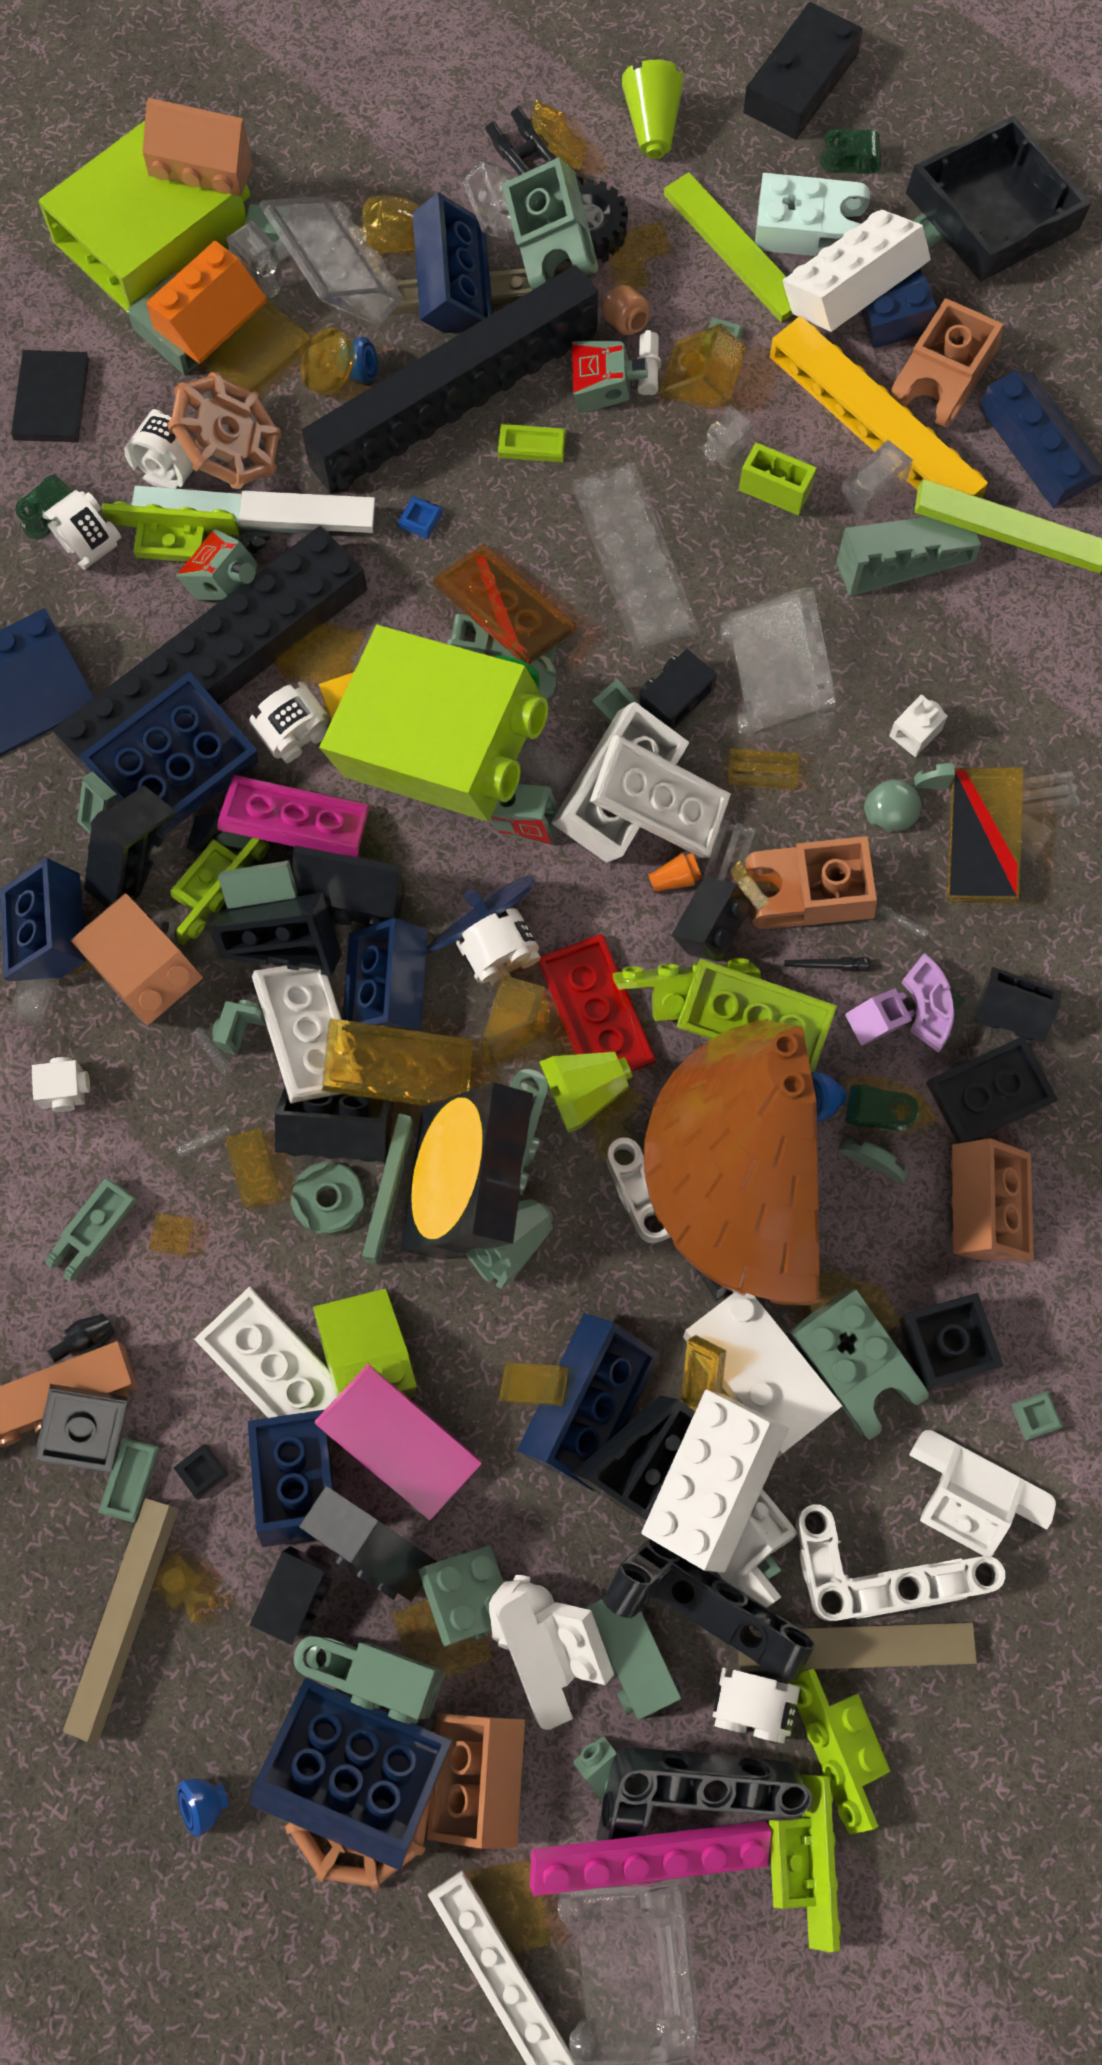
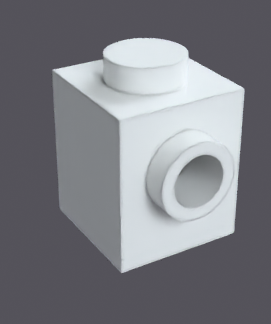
M57 1057L51 1059L50 1063L32 1065L33 1101L41 1109L52 1108L55 1112L74 1110L75 1105L85 1104L84 1093L90 1092L88 1072L83 1071L76 1060L68 1057Z

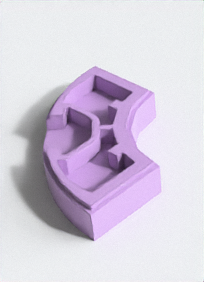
M924 953L903 979L902 984L911 993L916 1006L915 1021L910 1032L939 1053L946 1043L953 1026V1000L950 992L951 987L944 973Z

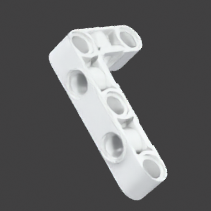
M625 1137L619 1138L610 1145L606 1162L624 1208L629 1213L637 1233L644 1241L658 1243L671 1238L665 1228L658 1233H653L646 1229L644 1220L656 1215L650 1202L645 1182L644 1155L634 1140ZM618 1150H627L633 1155L634 1160L629 1165H620L615 1161L613 1155Z
M811 1505L804 1508L795 1520L801 1567L808 1587L811 1606L818 1618L824 1621H838L854 1617L860 1619L964 1600L969 1596L994 1592L1003 1585L1005 1580L1003 1565L991 1556H981L965 1560L959 1558L848 1579V1575H844L838 1550V1544L841 1542L838 1540L832 1513L822 1505ZM809 1513H816L823 1519L824 1528L820 1534H812L806 1529L805 1518ZM980 1564L988 1566L992 1572V1580L988 1586L981 1585L976 1579L975 1571ZM903 1578L911 1579L916 1585V1595L912 1600L904 1599L899 1593L898 1585ZM828 1591L835 1593L840 1599L839 1611L833 1615L827 1613L821 1605V1599Z

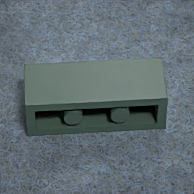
M603 1599L586 1607V1609L592 1611L614 1675H617L623 1690L616 1694L626 1716L634 1713L636 1719L640 1720L681 1699L641 1611L635 1617L624 1618L609 1610L604 1604Z

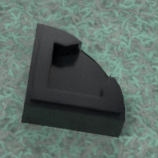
M219 813L195 816L187 849L195 853L201 852L207 848L208 845L206 843L215 833L221 834L222 831L217 830Z

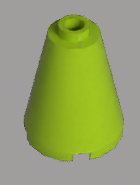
M661 59L642 61L641 68L633 70L632 65L622 74V88L639 149L642 154L650 159H660L671 149L684 85L682 69L679 72L675 63Z

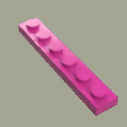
M766 1821L536 1848L532 1849L529 1886L533 1896L768 1867L771 1829Z

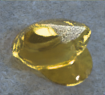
M374 196L369 198L363 205V223L357 232V241L360 248L370 255L415 251L413 212L420 205L400 196Z

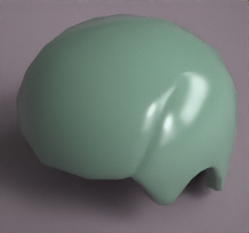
M894 779L878 784L866 796L864 804L866 817L870 824H877L884 828L886 832L907 830L919 819L922 809L921 798L917 790L904 781Z

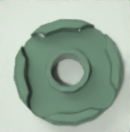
M323 1161L309 1166L297 1177L291 1193V1205L296 1218L306 1229L316 1234L334 1235L346 1231L357 1222L364 1209L365 1193L361 1181L351 1168L343 1164ZM324 1189H333L338 1193V1200L331 1207H322L318 1204V1195Z

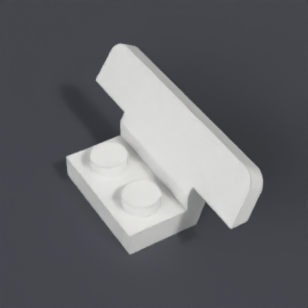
M925 1430L918 1437L909 1455L943 1473L938 1487L921 1514V1522L979 1554L991 1557L1010 1528L1015 1513L1046 1530L1048 1529L1053 1520L1056 1507L1055 1499L1051 1494L932 1430Z
M763 1489L725 1573H717L723 1580L768 1608L780 1599L781 1596L757 1566L768 1555L790 1542L798 1532Z
M519 1590L501 1600L496 1606V1616L535 1719L542 1729L550 1730L573 1719L562 1688L567 1686L575 1677L606 1685L614 1676L591 1610L555 1602L535 1615L527 1592Z

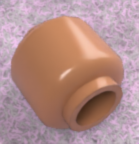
M621 285L607 294L602 306V315L605 321L622 335H631L641 331L649 320L650 306L647 299L631 286Z

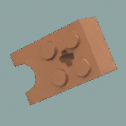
M945 298L894 382L891 397L900 405L906 407L915 397L923 395L933 397L938 401L935 423L949 428L999 350L1004 324Z
M868 836L797 843L796 847L753 852L745 859V870L751 880L772 883L780 890L775 896L758 900L754 904L751 911V919L753 925L758 929L872 919L875 917L877 897Z

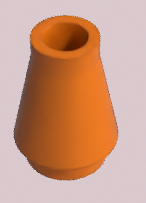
M681 853L656 871L648 874L655 894L665 890L695 886L696 881L703 879L693 853L685 856Z

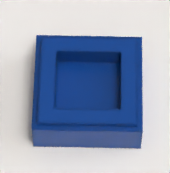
M412 496L398 521V527L428 540L443 514L442 508Z

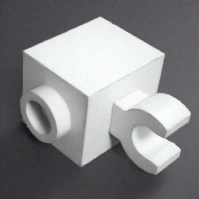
M921 694L894 722L890 737L916 757L942 731L948 715L944 713L942 707L937 702L928 700Z

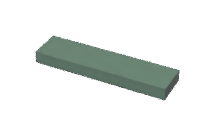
M398 1114L362 1254L366 1263L378 1265L381 1262L415 1128L411 1116Z

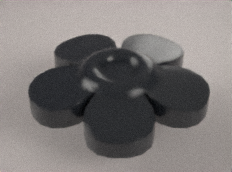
M247 530L233 538L241 542L247 551L250 550V553H256L257 549H262L266 546V541L270 540V534L266 531Z

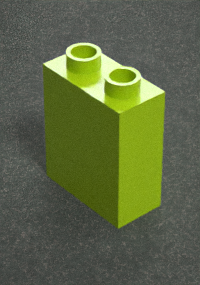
M145 121L38 200L53 243L127 313V310L132 307L136 300L143 298L161 280L166 279L172 273H179L214 240L224 248H228L245 234L244 229L247 219L244 202L250 198L247 184L242 195L238 196L229 193L222 194L211 189L191 187L184 183L160 180L149 176L143 156Z
M376 624L319 748L345 778L489 822L497 802H508L517 789L520 779V765L516 760L526 738L536 739L541 734L547 720L548 702L540 693L524 665Z

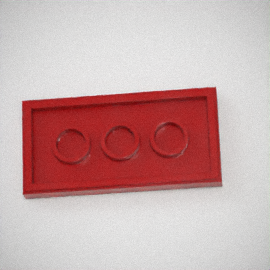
M603 934L540 956L541 958L537 964L575 1055L615 1052L618 1059L625 1057L631 1072L656 1063V1058L627 990H619L613 981V973L619 971Z

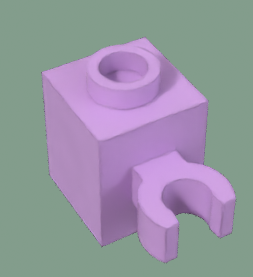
M896 988L870 998L845 1014L861 1046L882 1038L912 1021L911 1018L915 1015V1011L910 1010L908 1012L902 1000L907 997L905 993L898 994Z

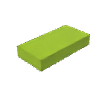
M501 424L498 458L563 463L566 429Z

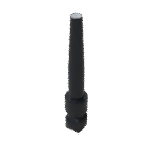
M853 957L784 960V966L841 969V971H852L853 968H856L857 971H868L870 960L868 957H858L857 960H853Z

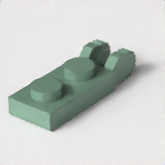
M106 1177L60 1235L61 1239L47 1256L46 1265L54 1269L63 1261L72 1245L79 1250V1253L67 1266L63 1276L69 1282L74 1281L88 1264L89 1259L92 1260L138 1200Z

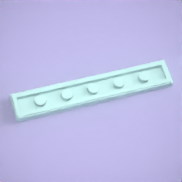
M135 486L133 506L157 504L164 508L179 509L180 507H191L197 511L209 512L215 509H222L235 514L239 528L243 530L306 535L313 531L240 526L239 512L242 494Z

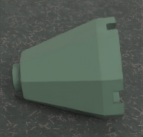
M533 1199L519 1201L513 1244L487 1250L475 1248L468 1251L466 1256L484 1280L491 1282L497 1279L498 1282L495 1286L502 1289L513 1282L552 1231L553 1226L551 1222H553V1216L551 1211L545 1204Z

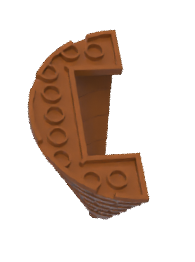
M769 1019L750 1022L732 1028L697 1048L677 1067L661 1089L654 1103L644 1140L643 1159L648 1195L659 1223L662 1222L667 1233L673 1239L675 1248L691 1265L709 1279L740 1295L745 1296L748 1293L770 1299L771 1303L820 1304L817 1105L803 1028L790 1023L769 1021Z

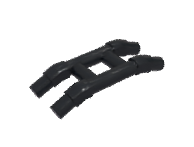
M521 106L516 107L510 113L518 126L519 132L526 140L525 143L513 149V146L505 134H502L495 121L485 127L499 155L511 165L519 176L531 170L522 159L536 151L545 160V163L558 158L556 153L538 134V130L530 119L527 118ZM576 174L577 181L580 180L581 185H583V178Z

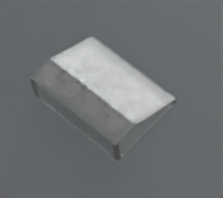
M324 196L271 199L260 202L259 207L321 301L378 326L404 299L397 289L399 285L397 280L381 265L383 259L373 248L369 247L365 241L367 235L358 225L353 223L350 218L352 213L344 203L339 200L335 203Z

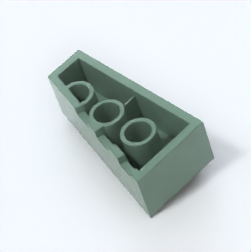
M929 517L905 519L845 528L836 563L849 596L975 562L981 543L977 533Z

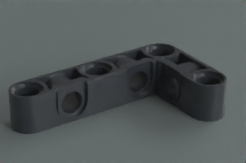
M651 1539L646 1541L636 1551H633L620 1564L603 1598V1602L609 1610L624 1618L635 1617L643 1608H646L651 1598L663 1600L694 1623L754 1660L755 1663L776 1677L788 1682L797 1680L815 1647L814 1641L804 1631L713 1572L699 1568ZM682 1581L688 1582L693 1587L694 1594L684 1589ZM749 1625L757 1627L762 1634V1638L751 1633Z
M625 1748L614 1756L611 1764L607 1788L602 1801L597 1841L645 1836L653 1806L793 1817L803 1814L810 1807L812 1795L799 1767L788 1761L677 1750ZM634 1773H638L637 1775H635V1776H633V1777H629L630 1775H632V1774H634Z

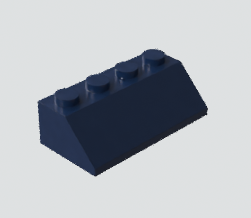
M437 192L413 212L420 320L443 333L464 332L493 314L485 220Z
M1015 370L988 386L979 404V408L1053 508L1102 480V466L1034 373Z
M584 1313L517 1451L536 1463L595 1492L593 1488L571 1473L627 1425L660 1353L616 1323Z

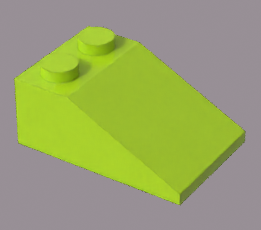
M386 1289L313 1307L335 1397L345 1389L367 1363L407 1397L413 1398L415 1396L417 1385L409 1355Z

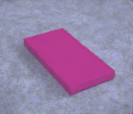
M233 775L218 819L217 830L294 847L296 845L358 858L370 805Z
M369 1363L315 1420L316 1425L428 1520L435 1516L482 1464L480 1458Z

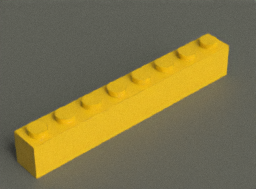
M799 316L772 338L770 358L915 489L918 490V485L922 479L983 499L988 485L983 475L964 462L956 450L946 446L931 428L925 427L918 421L906 406L900 405L891 397L885 387L873 381L860 365L854 364L846 357L839 346L828 341L814 324H809L803 317Z

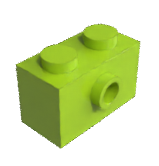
M755 442L741 470L739 491L799 516L812 491L817 467Z

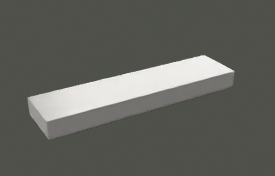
M242 491L239 523L240 526L304 530H314L321 525L326 531L373 533L375 497Z

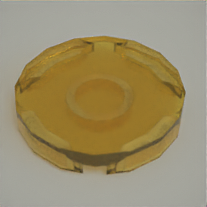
M331 327L322 329L312 337L309 342L312 346L308 352L304 351L300 367L302 382L305 386L323 396L333 394L340 389L348 379L354 365L355 352L353 341L346 333Z

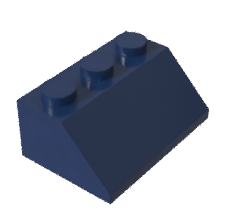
M46 858L0 890L3 972L5 980L21 981L62 978L86 962V958L70 941L84 929L80 873Z
M393 918L349 933L342 1018L346 1035L399 1038L421 1032L428 929Z

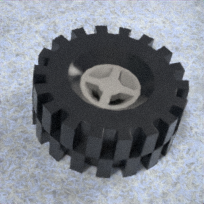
M587 179V185H581L580 180H578L596 259H601L602 263L609 261V254L615 257L619 254V247L623 248L625 245L628 207L625 206V199L622 195L617 197L618 190L613 186L610 190H607V183L600 181L599 186L594 185L593 179Z

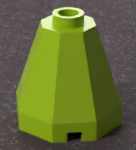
M615 1052L552 1056L539 1062L568 1133L582 1128L629 1088L627 1079L633 1077L625 1057L618 1059Z

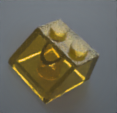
M722 323L675 341L657 395L707 409L730 401L738 372L742 366L746 346Z
M503 975L481 1041L484 1063L491 1065L534 1043L539 1031L545 1033L550 1018V1012H548L550 1001L546 1000L545 987Z

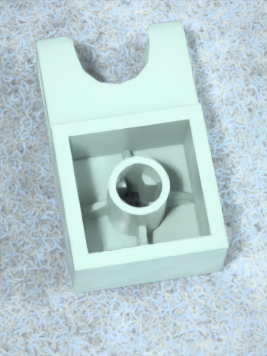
M763 173L755 244L762 251L817 256V253L822 249L831 246L841 239L847 231L860 225V223L847 220L845 217L861 216L866 211L870 203V190L867 185L859 182Z

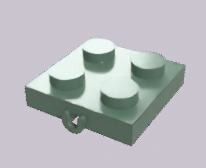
M491 1545L461 1554L459 1551L455 1554L447 1555L444 1557L445 1560L424 1566L418 1570L444 1647L468 1638L476 1641L488 1636V1631L492 1630L489 1602L504 1583Z

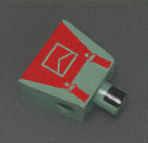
M621 341L572 342L573 396L579 413H586L628 401L630 398V381L648 378L646 358L629 360L625 344Z
M214 529L178 572L176 577L196 600H223L242 584H247L254 580L258 564L241 542Z
M518 784L513 797L508 802H497L491 820L499 834L553 846L558 828L551 824L559 808L550 787Z

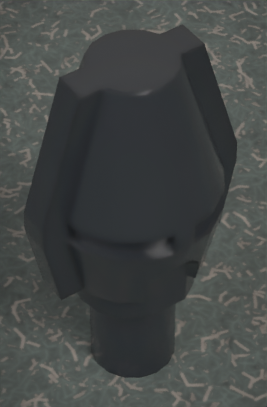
M104 1314L77 1320L64 1331L66 1336L62 1338L63 1341L48 1349L47 1353L54 1364L70 1354L71 1356L76 1354L80 1356L101 1348L115 1333V1330Z

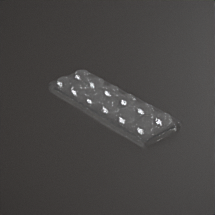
M635 463L572 480V489L635 655L699 637L700 630Z

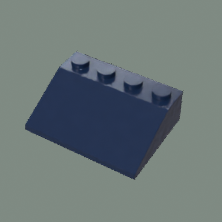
M45 608L0 630L1 756L54 729L94 698Z
M189 671L79 755V758L90 772L93 771L116 793L115 805L142 786H146L173 808L175 813L172 820H166L159 832L164 836L229 786L233 775L241 776L257 764L258 752Z
M305 1678L254 1783L250 1805L390 1867L401 1870L452 1740L411 1723L410 1725L388 1717L389 1713L374 1708L370 1710L350 1702L351 1697Z

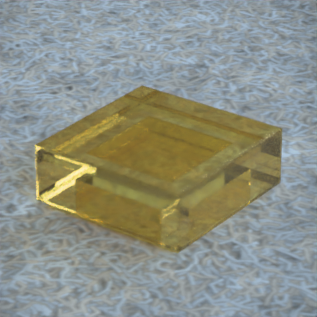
M156 1213L149 1250L187 1257L194 1220Z

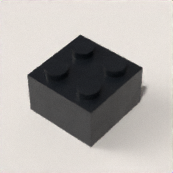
M978 1292L905 1313L898 1320L916 1375L928 1392L993 1373L1004 1366Z

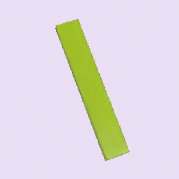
M689 172L664 188V196L781 323L794 315L792 314L782 281L786 276Z
M922 479L918 485L914 513L1098 574L1102 571V538Z

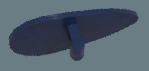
M525 876L507 884L484 901H482L481 895L475 889L466 890L464 898L474 908L436 937L427 946L430 953L435 952L463 937L462 934L478 921L494 913L498 916L505 909L513 906L532 890L536 884L533 876Z

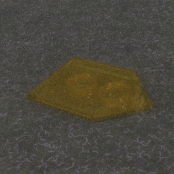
M329 623L318 624L278 654L274 663L283 677L315 684L353 673L365 631Z

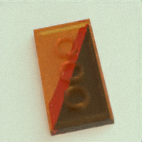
M484 544L434 578V586L513 656L529 665L575 632V622Z

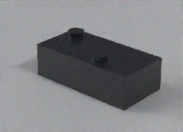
M809 1L747 85L743 113L797 140L858 56L863 28Z

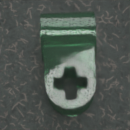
M832 129L825 135V150L821 153L819 160L824 170L832 173L873 174L881 168L880 135L875 130ZM835 157L838 158L837 164H834Z
M50 475L44 478L35 489L21 498L16 504V514L23 521V531L31 539H43L52 532L47 525L52 522V519H44L43 513L74 491L58 476ZM40 520L42 521L43 528H41L39 523Z
M855 1084L850 1086L845 1122L866 1128L905 1131L910 1129L915 1123L919 1113V1105L911 1095ZM898 1105L905 1106V1112L910 1113L905 1116L904 1120H898L897 1113L893 1112L897 1109Z

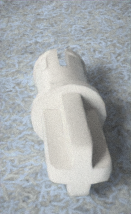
M646 330L644 334L640 335V349L637 359L646 358L648 367V378L639 379L638 392L642 395H654L658 392V369L661 367V359L658 357L659 336L657 333L651 332V330Z

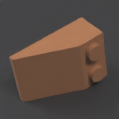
M126 893L70 940L141 1022L147 1025L152 1023L203 979L182 952Z

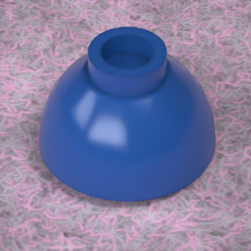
M360 337L351 341L344 351L336 356L338 371L346 373L350 379L357 383L371 384L376 378L378 371V358L373 343L367 337Z
M811 1072L816 1096L818 1123L831 1118L838 1111L839 1107L845 1104L847 1094L845 1088L841 1084H837L829 1075L821 1072Z
M198 1778L180 1781L177 1788V1798L183 1821L190 1834L200 1837L215 1825L221 1810L228 1808L226 1791L222 1784L214 1786L206 1780Z

